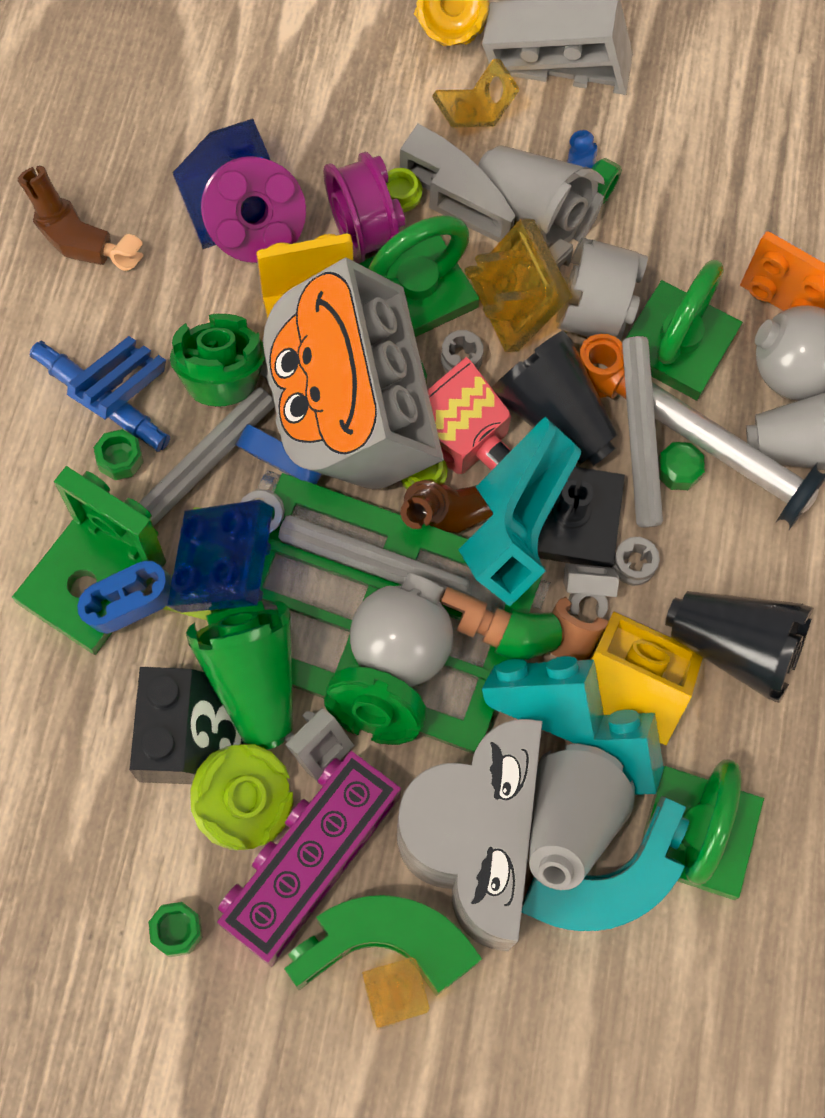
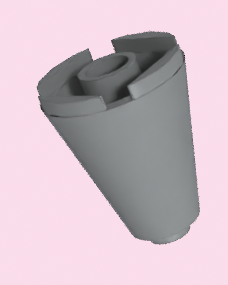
M503 145L487 151L478 164L505 197L515 214V221L544 251H547L560 238L568 243L572 239L579 242L591 229L603 204L604 195L597 191L598 183L604 184V178L598 172L588 167Z
M825 392L756 414L755 425H746L747 443L780 465L812 469L818 462L817 469L825 470Z
M583 744L566 745L565 750L550 754V750L542 755L537 765L530 829L529 865L532 874L540 883L556 890H569L575 888L583 881L627 821L634 806L635 786L633 781L630 783L622 772L624 766L621 762L598 747Z

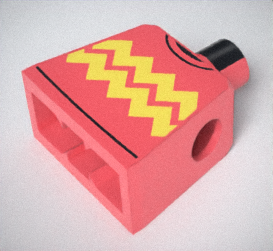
M465 357L428 389L444 461L447 467L457 474L465 473L478 460H481L492 471L511 451L501 441L508 434L511 421L510 412L472 361Z

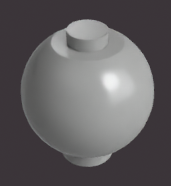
M809 305L796 306L779 313L773 319L766 320L760 326L755 336V344L757 345L756 363L764 382L780 396L797 401L825 392V309Z
M407 573L401 586H385L370 594L357 608L350 627V644L357 663L361 667L386 672L404 681L410 687L424 683L435 676L446 663L453 645L452 622L449 614L440 603L445 590L426 578Z

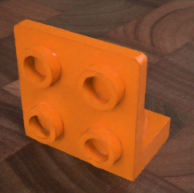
M766 231L760 239L740 286L747 289L756 299L769 302L783 311L796 306L808 305L825 309V263L773 233Z

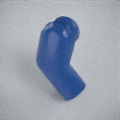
M587 130L577 131L570 137L571 148L569 149L567 162L592 168L598 153L597 144L594 143V136Z

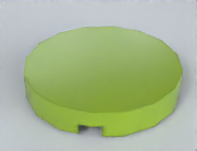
M255 744L229 745L210 754L197 769L190 788L191 812L198 829L212 843L229 850L254 849L273 841L286 826L285 822L293 807V792H289L287 778L290 777L285 765L271 751Z

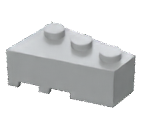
M511 0L490 3L482 45L492 73L546 82L547 75L574 79L573 87L586 89L587 82L614 86L613 93L627 95L633 52L621 0Z

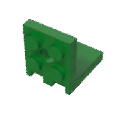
M65 466L53 482L73 520L17 589L12 598L16 604L93 655H96L113 632L108 634L99 633L82 621L77 607L79 598L71 594L73 583L84 576L93 577L99 582L142 561H153L163 567L166 559L157 538L159 533L153 528L150 520L152 515L144 506L131 498H126L122 502L109 493V486L93 473L85 471L83 475H80L68 466ZM152 577L146 580L147 587L152 582ZM107 599L101 602L102 610L97 614L101 617L107 614L106 606L111 602Z

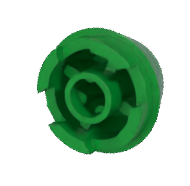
M210 314V323L197 325L192 329H189L187 323L183 324L175 332L172 339L173 349L170 353V364L189 395L201 404L215 407L229 406L245 400L255 390L265 359L263 342L260 339L259 333H255L247 327V320L245 318L232 314Z

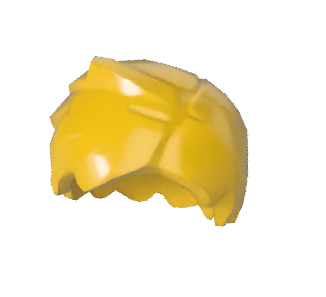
M417 0L414 16L419 20L423 31L441 45H467L474 41L476 36L484 30L488 18L489 0Z

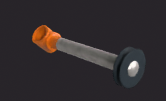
M609 334L590 336L583 342L579 356L599 397L608 396L614 399L617 395H620L626 399L622 342L617 337ZM595 363L603 364V365L607 366L608 368H606V369L598 368V367H595L593 364H595ZM652 382L655 419L787 503L776 522L786 520L789 523L790 530L800 515L813 505L818 496L819 488L825 481V473H820L817 469L818 462L805 479H802Z

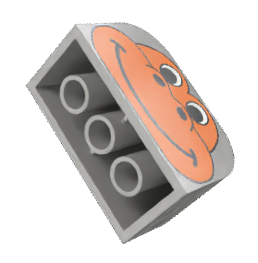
M345 257L287 291L276 302L268 316L264 329L263 347L268 369L267 380L272 389L277 414L276 425L281 434L283 447L289 458L304 469L367 489L385 488L443 461V453L404 288Z

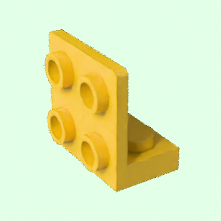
M324 234L314 240L299 243H276L267 249H261L256 252L262 298L267 319L276 302L287 291L345 257L353 261V242L350 234Z

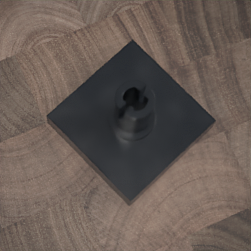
M574 467L540 531L538 538L539 558L570 564L613 567L625 474Z

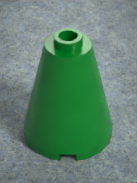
M263 601L233 605L206 615L208 625L197 631L194 622L186 631V637L191 650L243 742L248 745L255 744L266 750L283 744L285 736L293 730L291 616L288 605L282 601H275L277 610H265Z

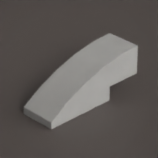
M418 123L400 149V168L412 171L420 180L422 187L430 191L429 208L442 215L457 217L468 228L508 246L512 240L515 214L503 194L487 174L464 152L442 136Z

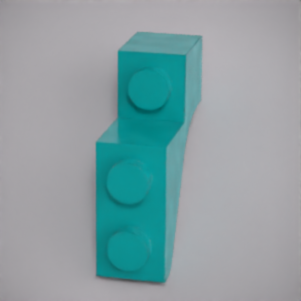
M546 416L476 486L493 512V515L458 549L475 579L509 606L546 571L538 555L539 534L581 455L580 448Z
M561 656L541 663H526L522 659H511L494 665L482 687L484 700L489 707L518 720L542 721V730L574 744L600 748L616 757L624 766L622 772L630 783L633 781L635 795L657 793L664 765L655 713L619 710L610 715H604L594 659L577 660L572 656Z

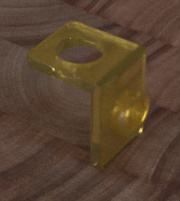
M492 59L473 89L436 90L432 98L449 125L453 128L493 127L498 123L518 94L519 87L501 59ZM496 76L503 85V94L497 103L492 100L489 92L490 83Z

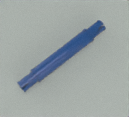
M44 341L36 342L30 350V357L46 367L49 375L57 378L67 387L72 379L84 371V369L70 360L66 354L57 353L46 345ZM109 389L97 400L101 402L113 391ZM128 402L108 417L128 433L140 438L154 448L156 452L164 450L170 441V435L164 433L151 423L149 416H145Z

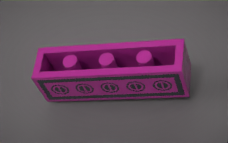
M350 751L343 761L334 758L318 779V783L323 786L310 803L306 799H302L285 822L290 828L278 844L270 841L264 846L252 863V867L257 870L244 888L237 883L227 893L218 907V910L223 913L217 921L221 928L270 967L275 964L400 799L401 788L353 751Z

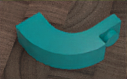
M661 796L638 850L626 864L612 872L601 875H586L578 886L569 890L549 888L533 877L522 902L521 912L554 927L574 931L612 929L643 916L665 898L678 881L685 867L681 862L666 856L669 846L677 850L685 836L689 820L682 816L686 807Z

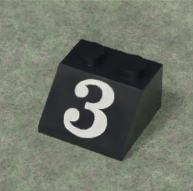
M140 667L129 768L138 782L192 785L197 769L210 754L229 745H245L204 672L185 668Z

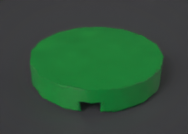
M347 667L336 671L326 687L324 706L335 717L340 726L356 735H359L360 730L373 734L371 741H375V743L400 745L413 741L418 736L426 720V705L420 695L404 681L383 671L368 667Z

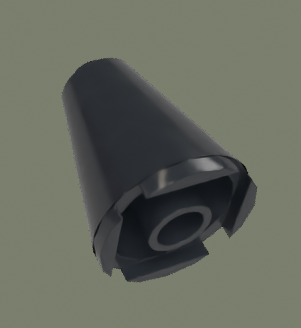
M562 330L534 350L535 353L525 361H520L492 386V389L507 408L534 428L546 416L580 448L581 455L577 463L581 465L588 459L595 466L616 449L611 440L618 434L571 338Z
M687 591L683 599L676 597L673 599L667 613L665 625L672 627L671 638L767 699L780 703L789 686L788 683L784 682L786 674H790L797 666L812 620L809 617L814 607L803 603Z

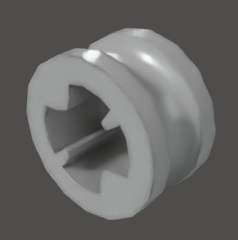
M457 330L450 333L442 344L441 364L444 370L448 373L461 362L459 355L455 354V348L463 347L465 353L469 354V359L479 370L483 356V343L475 333L467 330Z
M259 489L252 491L242 498L238 506L240 524L252 534L265 535L271 533L280 526L284 519L285 508L283 501L276 493L270 490ZM264 498L266 506L274 507V518L271 516L267 518L269 525L260 526L256 517H249V506H256V503L253 501L254 499Z
M630 537L624 540L617 548L613 564L619 580L631 586L642 585L648 582L658 568L660 561L659 551L652 542L642 537ZM631 552L640 553L642 555L640 561L647 560V563L643 564L640 571L630 569L631 562L627 564L624 562V560L629 558Z

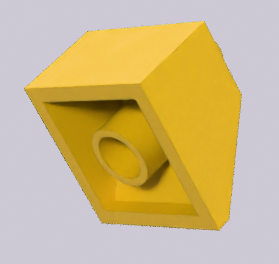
M613 611L591 658L595 662L604 715H610L619 710L655 713L660 743L667 745L692 697L703 657L673 638Z

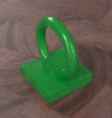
M440 215L418 221L388 240L375 256L359 263L404 288L415 337L479 308L480 298L458 264L468 247L470 234L467 225L457 217ZM440 235L451 236L448 246Z
M710 260L702 267L687 292L661 280L626 338L635 336L647 337L651 377L698 401L743 323L709 305L724 273V266L718 260Z
M726 759L718 763L708 780L664 766L657 793L653 797L643 837L661 796L685 806L686 809L682 817L689 820L685 836L677 850L669 846L666 856L681 862L685 866L678 882L736 900L740 897L764 798L741 791V769L733 760Z

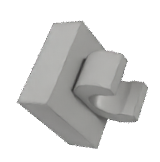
M565 563L563 583L567 593H571L568 599L572 603L570 607L571 613L578 615L580 601L590 596L597 600V616H605L608 610V602L605 596L617 597L619 576L613 567Z
M323 708L316 714L306 711L302 716L307 723L295 735L290 732L285 736L287 741L285 745L303 769L317 782L325 768L334 758L341 760L354 746L335 717Z

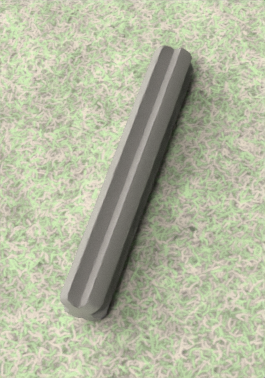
M635 336L624 339L622 349L636 524L638 527H656L662 524L663 516L649 342L647 337Z
M256 388L245 400L237 405L139 502L151 513L152 517L150 520L153 527L235 446L246 424L254 427L274 407L273 398L264 389Z
M291 515L285 517L279 530L278 538L285 543L401 585L407 573H412L438 584L444 590L448 586L468 594L470 582L463 577Z

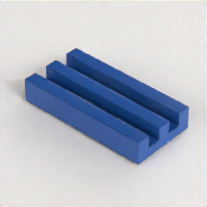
M128 336L68 383L67 395L106 420L164 372L166 359L160 355L154 359L151 358V350L142 346L140 349H137L135 347L136 340ZM138 366L142 367L141 370H139L136 374H134L131 378H129L126 382H124L121 386H119L101 402L97 400L109 389L113 390L118 385H120L123 382V378L126 377Z

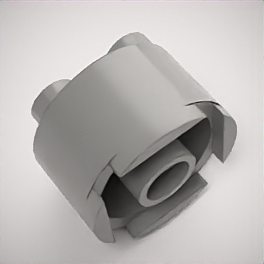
M582 237L570 262L577 265L573 266L569 278H565L556 317V322L559 323L557 329L586 337L596 334H609L621 341L626 323L632 324L638 311L640 297L633 295L635 283H640L643 278L648 256Z

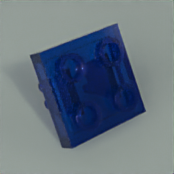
M259 499L185 511L167 607L184 613L257 606L258 601H262L263 591L260 590L265 556L270 555L271 549L268 538L273 506Z

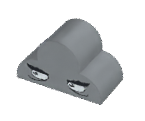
M519 719L505 722L495 727L479 743L471 765L445 763L425 770L410 783L400 803L397 845L403 862L420 880L436 887L452 889L453 910L460 926L473 940L491 949L509 951L519 939L542 721Z

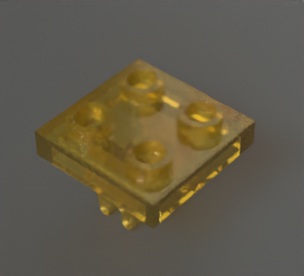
M520 219L490 253L479 254L474 258L477 266H468L464 269L467 278L471 279L481 300L486 318L490 319L505 352H519L573 297L534 219Z

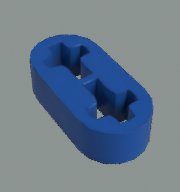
M246 424L235 444L252 456L300 480L316 485L322 475L295 464L287 455L281 441L249 424Z
M153 561L136 563L85 589L78 601V614L82 621L99 633L108 634L115 632L167 606L174 596V580L163 567ZM152 577L156 581L152 584L153 592L145 595L142 591L147 588L146 580ZM107 599L111 603L106 606L107 614L101 617L97 613L102 610L101 602Z

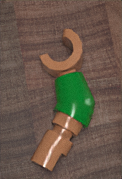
M448 586L440 601L441 604L462 612L456 631L472 638L475 633L483 635L482 642L495 647L494 653L509 659H522L526 661L551 652L556 657L572 656L577 660H588L608 624V620L598 617L593 623H585L574 618L568 613L572 603L567 597L558 600L552 613H525L513 608L509 613L497 607L494 612L486 609L487 603Z

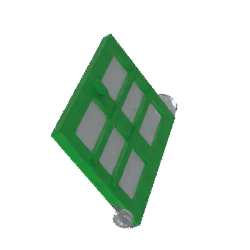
M268 470L258 485L257 490H270L280 497L285 508L284 519L286 516L291 515L467 579L470 582L467 595L487 603L486 609L494 612L496 607L509 613L512 608L525 613H529L531 607L540 610L542 608L551 583L541 579L543 574L509 606L475 579L458 550L468 540L466 538L430 525L425 526V524L422 525L421 529L410 528L403 522L399 514L284 473L280 475ZM264 498L254 499L253 501L256 503V506L251 508V516L262 520L260 526L269 525L267 518L270 516L274 518V507L266 506ZM280 524L271 533L256 535L227 607L252 601H263L265 610H277L275 601H282L288 605L291 616L292 687L324 699L326 687L336 671L347 667H361L353 655L350 644V627L357 608L376 590L385 586H401V584L285 543L278 538ZM442 604L452 622L453 645L442 669L426 682L411 687L420 695L426 705V720L419 734L474 754L479 743L485 737L494 709L489 707L484 700L482 687L494 665L511 659L494 653L495 647L482 642L483 635L475 633L472 638L456 631L462 612Z

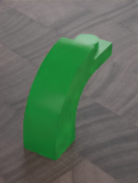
M379 895L360 897L342 902L316 917L318 924L327 937L319 942L315 935L295 947L288 954L292 963L286 966L284 970L297 989L301 990L346 955L364 948H385L397 952L408 959L418 970L435 996H437L479 964L482 958L461 930L438 911L411 899Z

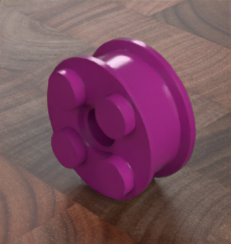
M366 151L358 155V162L336 168L335 165L329 163L324 166L323 170L325 189L335 224L340 235H351L353 261L358 264L364 262L365 254L381 249L388 240L399 233L400 227L405 226V216L402 207L397 199H391L386 185L388 183V173L381 156L372 157Z
M240 157L225 163L212 174L203 191L201 213L207 232L222 251L240 261L258 263L256 254L258 250L267 249L276 243L293 244L297 242L305 224L306 203L297 180L283 166L261 157ZM251 196L260 197L266 207L264 216L257 222H247L241 215L243 201Z

